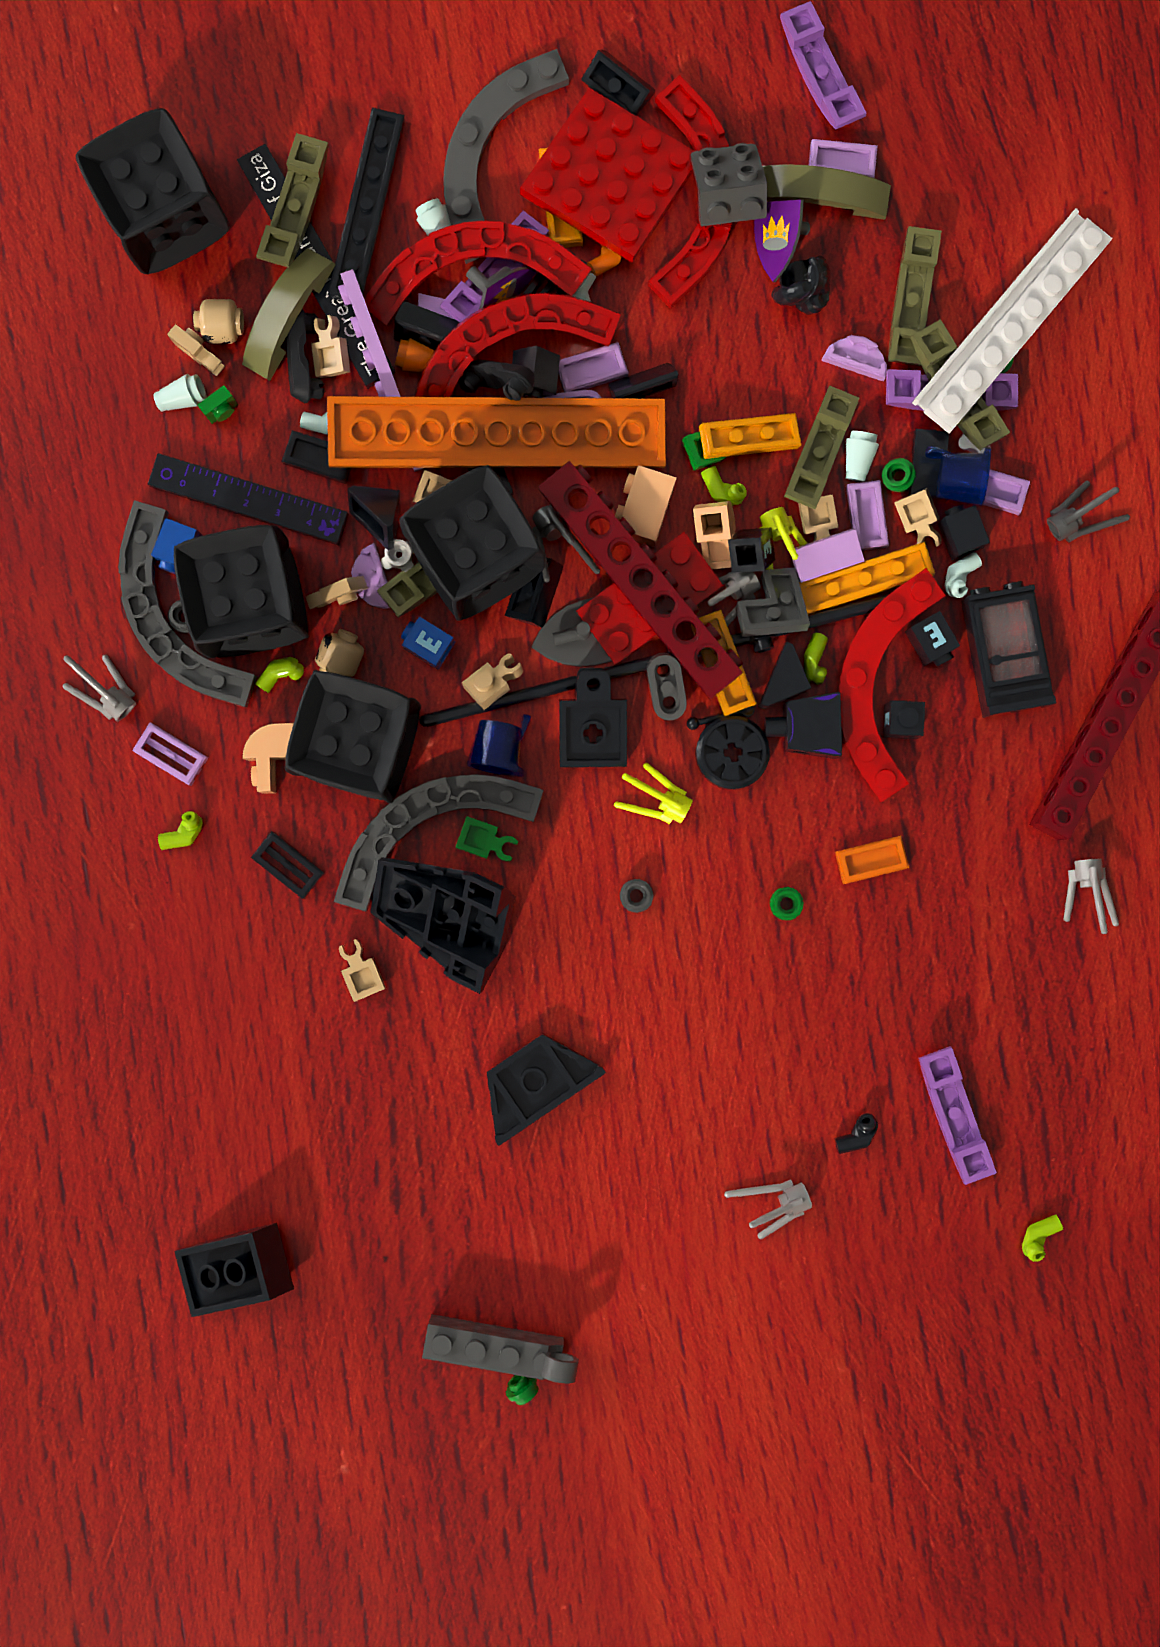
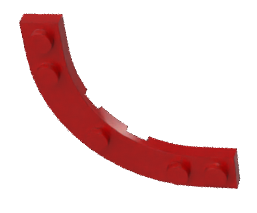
M681 75L655 97V103L682 131L694 151L709 147H729L725 138V131L714 112ZM698 221L684 247L648 281V286L669 309L689 293L715 264L726 244L732 222L700 226Z
M501 221L464 222L434 231L429 236L403 250L383 271L364 300L368 311L385 325L389 326L396 317L401 304L407 301L422 282L442 268L459 261L482 257L512 260L537 271L570 296H574L592 272V269L563 246L535 230Z
M558 293L520 294L486 305L460 322L441 341L423 370L414 397H451L462 373L480 351L488 345L490 346L519 331L527 329L561 330L609 347L621 314L590 301Z
M927 568L894 590L869 614L850 645L840 678L841 727L845 742L853 761L881 803L907 786L909 782L889 755L879 736L873 712L874 681L882 656L895 636L906 624L946 596Z

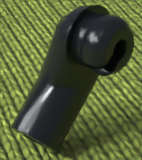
M862 1114L858 1118L851 1134L834 1138L838 1154L864 1149L871 1144L878 1128V1123L872 1114Z

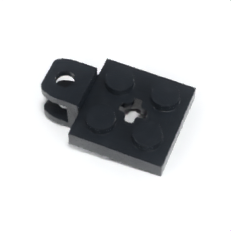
M580 668L575 680L576 699H559L560 767H627V699H611V682L604 668ZM591 678L599 680L598 685L594 688L587 686V682ZM590 724H596L597 729L603 731L602 735L596 737L595 742H590L589 736L583 735L584 730L589 729Z

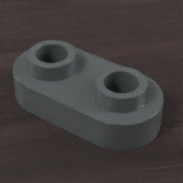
M658 653L648 661L646 668L652 706L660 718L675 720L683 715L687 706L681 666L673 655ZM667 664L669 666L668 672L666 674L657 673L659 665ZM672 696L674 703L668 707L664 706V698Z

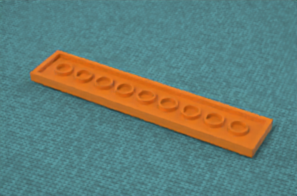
M327 396L329 467L479 468L489 465L491 468H561L569 460L575 468L580 464L583 468H637L638 465L645 468L666 467L665 399L521 398V400L515 401L508 398Z

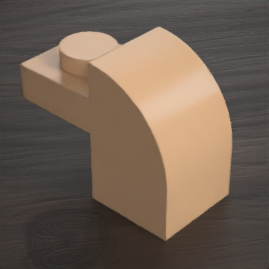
M731 502L695 505L693 512L697 543L701 542L703 558L711 569L730 568L731 560L728 539L732 538L736 530Z
M294 723L263 726L256 730L247 740L243 750V759L256 761V766L251 768V781L253 786H257V792L263 794L276 793V760H286L287 746Z

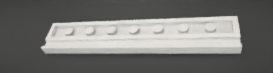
M1076 208L912 402L915 406H920L929 418L949 434L1113 239L1088 218L1086 220L1078 214L1079 211Z

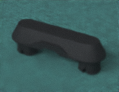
M302 309L285 340L290 394L301 402L308 403L311 398L320 400L324 396V388H322L324 382L320 377L310 378L308 360L304 355L306 334L314 335L316 333L314 320L318 317L314 312L305 313Z
M477 359L468 365L463 372L464 375L459 379L461 389L467 393H476L479 387L493 389L503 387L504 395L508 399L518 401L521 400L524 394H530L533 391L535 375L526 366Z

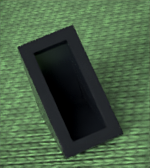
M363 486L347 488L349 513L388 551L393 549L401 517L400 490Z
M786 642L781 649L758 705L763 710L811 689L793 644Z

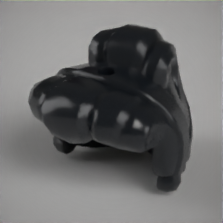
M817 256L807 260L792 262L779 277L780 286L775 287L771 293L774 302L777 304L796 305L799 311L807 315L820 312L827 305L830 295V268L828 263H826V259L823 256Z

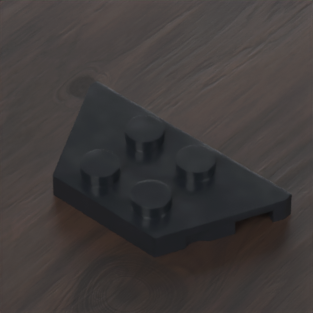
M541 1034L488 1070L487 1080L497 1145L500 1146L606 1073L605 1069L547 1035Z

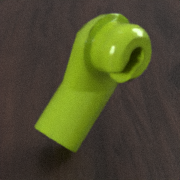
M716 466L701 472L708 491L715 501H730L732 506L742 503L746 497L747 490L745 486L741 483L733 485L724 483Z
M821 633L812 634L804 654V672L809 683L813 681L818 685L823 683L827 675V669L818 666L828 642V638Z
M293 657L273 660L255 684L269 694L279 678L287 676L293 680L301 678L304 673V667L298 663V659Z
M185 812L181 816L183 820L177 831L158 835L160 849L166 850L193 844L202 830V818L196 812Z
M1056 1214L1033 1223L1027 1228L1022 1243V1250L1024 1255L1031 1261H1041L1046 1255L1044 1251L1046 1237L1063 1230Z

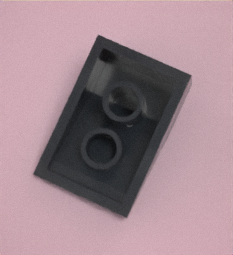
M277 1223L248 1229L174 1251L191 1317L269 1301L294 1289Z

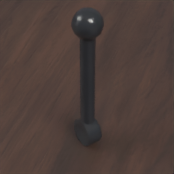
M751 706L727 716L749 718L755 712L754 707ZM721 713L700 719L690 717L686 725L689 729L695 730L699 725L712 723L725 716Z

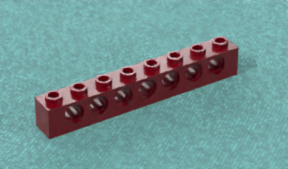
M569 460L538 486L541 494L711 700L742 675L743 672L739 667L743 665V662L731 648L728 651L722 648L718 643V640L722 637L710 622L704 625L696 616L700 612L696 604L689 596L682 599L675 590L679 584L667 570H664L662 573L653 563L657 560V557L645 543L641 546L637 544L632 537L636 532L624 517L620 520L615 517L610 511L614 505L602 490L597 494L589 485L593 479L581 464L575 468ZM575 493H584L588 496V502L583 508L576 509L570 505V498ZM597 519H605L610 523V528L607 533L596 535L591 531L592 523ZM616 546H628L632 551L629 559L623 562L615 560L612 557V552ZM648 571L653 576L651 585L646 588L637 587L633 582L636 573ZM661 597H669L673 600L675 607L669 614H660L655 609L656 601ZM682 623H690L695 627L696 635L689 641H683L676 634L677 627ZM704 649H711L717 655V663L712 667H703L698 662V654Z
M1160 590L1154 592L1029 824L1058 841L1068 840L1072 836L1160 671Z

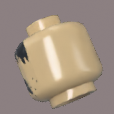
M205 299L200 305V311H194V329L201 332V336L206 343L232 344L237 341L238 335H243L244 333L242 308H237V305L231 299Z
M339 629L338 634L327 633L323 637L315 657V662L320 667L319 671L353 677L364 654V648L356 642L358 636L343 629Z

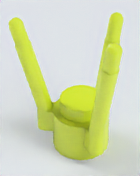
M784 507L774 508L761 515L759 519L762 527L760 528L772 527L773 541L783 539L792 559L797 560L799 556L789 535L792 533L800 546L808 543L795 526L792 516H787ZM773 563L766 570L773 569Z
M644 763L643 767L670 791L667 790L664 794L627 773L622 775V778L661 800L658 808L663 810V812L619 801L614 803L616 808L657 818L668 824L672 820L682 823L693 802L692 799L685 796L686 791L674 785L649 763Z

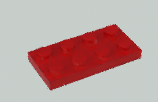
M682 532L654 553L657 557V560L653 562L661 573L667 570L679 584L675 588L682 599L689 596L696 606L724 586L685 532ZM639 571L634 576L633 582L637 587L646 588L651 585L653 576L648 571ZM615 583L576 610L583 622L589 624L591 633L615 665L657 636ZM661 597L655 603L656 611L664 615L671 613L675 607L673 600L669 597Z

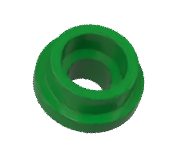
M903 458L889 461L882 472L884 485L894 492H903L909 489L916 478L914 466L910 461ZM905 471L903 480H894L896 472Z
M779 888L770 898V909L781 920H793L803 910V898L794 888ZM784 897H788L792 901V907L789 910H784L780 906V902Z
M514 1375L508 1382L506 1396L510 1401H515L517 1405L528 1403L536 1396L539 1390L536 1384L537 1379Z

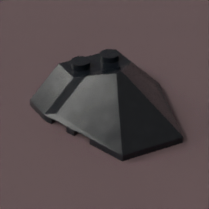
M381 857L377 865L370 913L400 938L403 939L407 936L421 948L419 953L424 958L428 959L431 956L445 968L443 973L448 978L480 994L484 990L505 948L516 896L506 887L475 872Z

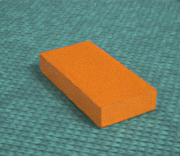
M901 836L835 852L843 884L909 868Z

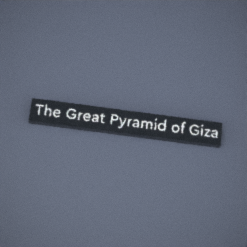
M263 144L238 158L237 161L272 221L285 177L267 145ZM309 222L295 259L309 248L332 261L311 222ZM333 269L321 292L317 293L312 290V293L326 318L327 315L338 318L340 328L337 336L347 340L348 356L368 389L374 386V383L380 381L376 368L369 370L362 353L363 350L368 349L364 336L356 337L350 318L356 316L352 304L345 306L343 301L332 299L328 296ZM384 352L393 375L396 373L395 369L392 366L390 360L388 359L386 353Z

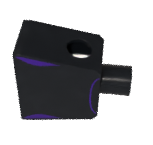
M840 692L786 702L783 705V717H765V737H784V751L830 759L841 757Z

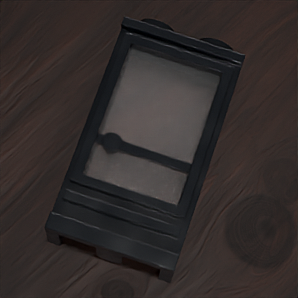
M1023 581L1012 582L1003 585V590L991 592L990 587L971 590V596L961 601L982 718L1006 712H1020L1035 707L1045 708L1056 704L1034 592L1035 584L1024 586Z

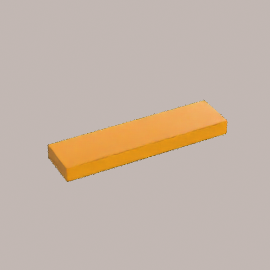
M922 542L802 583L799 582L807 614L811 615L899 587L925 568L928 569L932 576L935 572L926 544Z

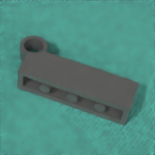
M431 1314L422 1356L423 1359L541 1380L547 1379L565 1384L576 1381L579 1364L577 1357L562 1353L564 1346L563 1337Z

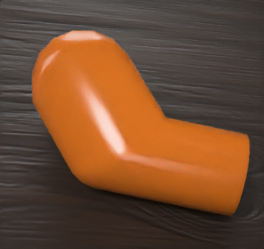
M602 245L601 255L587 262V266L592 269L591 273L597 277L616 267L621 262L622 256Z

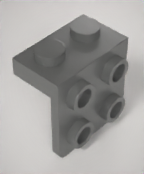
M739 143L729 147H709L691 153V163L698 187L700 226L767 218V181L755 144Z

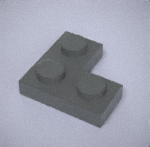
M795 567L763 571L760 578L766 599L737 602L735 609L742 637L807 631L810 621Z

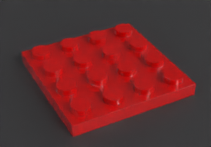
M588 88L520 187V195L633 263L692 174L691 153L694 150L593 89Z

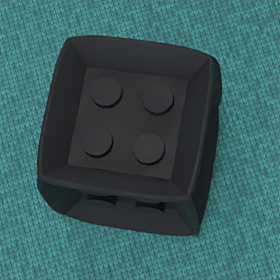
M158 108L135 116L91 140L76 153V161L87 186L107 222L121 239L126 254L141 273L152 274L165 270L214 244L229 231L230 226L224 211L203 176L175 121L166 109Z
M489 465L473 469L417 502L400 518V527L405 538L410 541L424 572L457 621L472 617L511 595L529 583L545 568V554L539 546L533 529L503 481Z
M255 525L196 537L174 546V569L181 605L189 634L198 652L208 658L235 657L287 646L309 637L307 612L296 562L289 547V540L278 526Z
M314 670L303 692L286 752L285 771L295 776L302 775L340 790L393 803L403 780L414 744L421 704L415 698H408L379 685L336 673Z

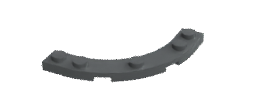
M557 49L522 62L497 76L478 93L462 114L452 134L444 166V197L451 225L472 221H485L478 200L477 173L485 147L497 124L502 119L505 120L513 111L528 101L569 85V77ZM471 258L464 261L467 264L480 258Z
M134 500L121 543L118 569L121 579L123 607L135 636L149 656L180 683L204 695L247 708L257 676L202 657L179 638L167 621L157 595L155 583L156 559L151 556V553L169 512L165 509Z
M475 774L440 778L405 792L394 799L393 803H389L358 837L344 867L334 902L362 911H368L374 891L378 860L381 857L387 858L395 845L422 822L439 814L460 809L492 810L534 822L544 790L509 779Z

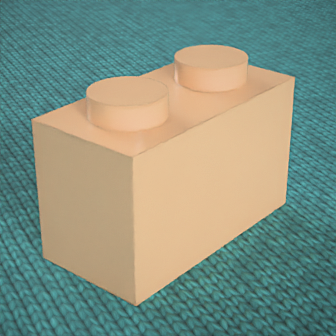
M639 465L635 475L629 473L623 493L629 495L625 506L618 505L615 517L618 520L624 517L636 532L632 535L636 542L655 547L675 486L676 477Z

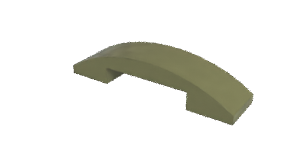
M296 133L286 163L288 172L271 224L265 227L256 254L257 259L288 268L291 266L301 246L315 207L329 148L328 142Z
M793 164L762 166L767 181V202L804 200V203L852 209L853 215L886 219L891 185L862 174L828 167Z
M912 226L907 228L892 314L888 362L921 366L911 336L926 327L934 267L937 265L941 230Z
M307 248L292 262L289 268H286L272 287L254 321L244 352L243 366L267 380H271L286 354V351L280 348L312 290L317 293L321 292L336 265L334 262Z
M941 319L911 336L918 359L930 381L958 347ZM982 397L976 401L957 424L963 434L980 451L1010 434L1009 429L994 405L992 404L988 407Z
M829 385L784 497L816 509L860 399L859 397Z
M419 562L407 572L403 570L377 590V593L398 618L438 593Z

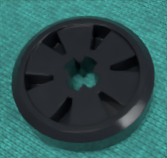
M725 716L713 721L703 730L696 744L695 755L700 772L710 783L719 788L736 790L753 784L762 776L769 762L770 748L765 733L756 723L741 716ZM728 744H734L735 749H741L742 755L737 756L738 761L731 762L730 757H724L723 750H728Z

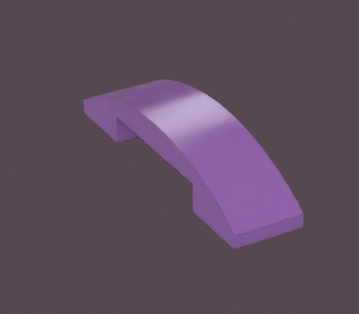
M806 2L781 13L780 19L797 66L812 97L828 122L836 130L866 117L867 113L853 85H847L823 37L825 28L812 2Z
M524 210L512 222V225L529 228L545 236L549 234V230ZM487 257L478 269L489 278L505 266L511 270L526 266L512 260ZM470 279L465 283L461 281L440 304V308L458 322H462L472 313L479 310L483 292Z
M888 369L886 371V404L924 411L920 406H915L912 402L929 383L927 376L921 375V370ZM1000 373L981 395L988 407L993 404L997 411L1016 409L1018 407V374Z
M949 1046L919 1057L922 1074L937 1120L963 1183L967 1185L996 1174L997 1172L987 1144L981 1137L961 1081L963 1077L952 1047Z

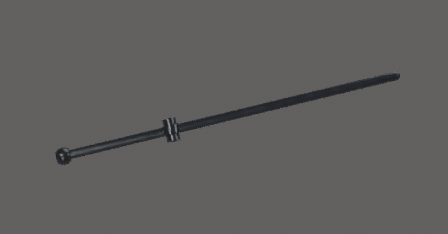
M888 595L808 615L810 621L809 628L871 613ZM742 633L731 635L735 648L750 644L753 645L755 653H763L774 648L772 639L790 633L742 637ZM654 655L604 669L608 673L610 680L646 671L648 661ZM661 664L658 667L666 666L667 664ZM576 675L506 693L485 710L475 701L424 714L420 717L419 722L423 727H430L575 689ZM591 678L588 680L587 686L596 684L599 680Z

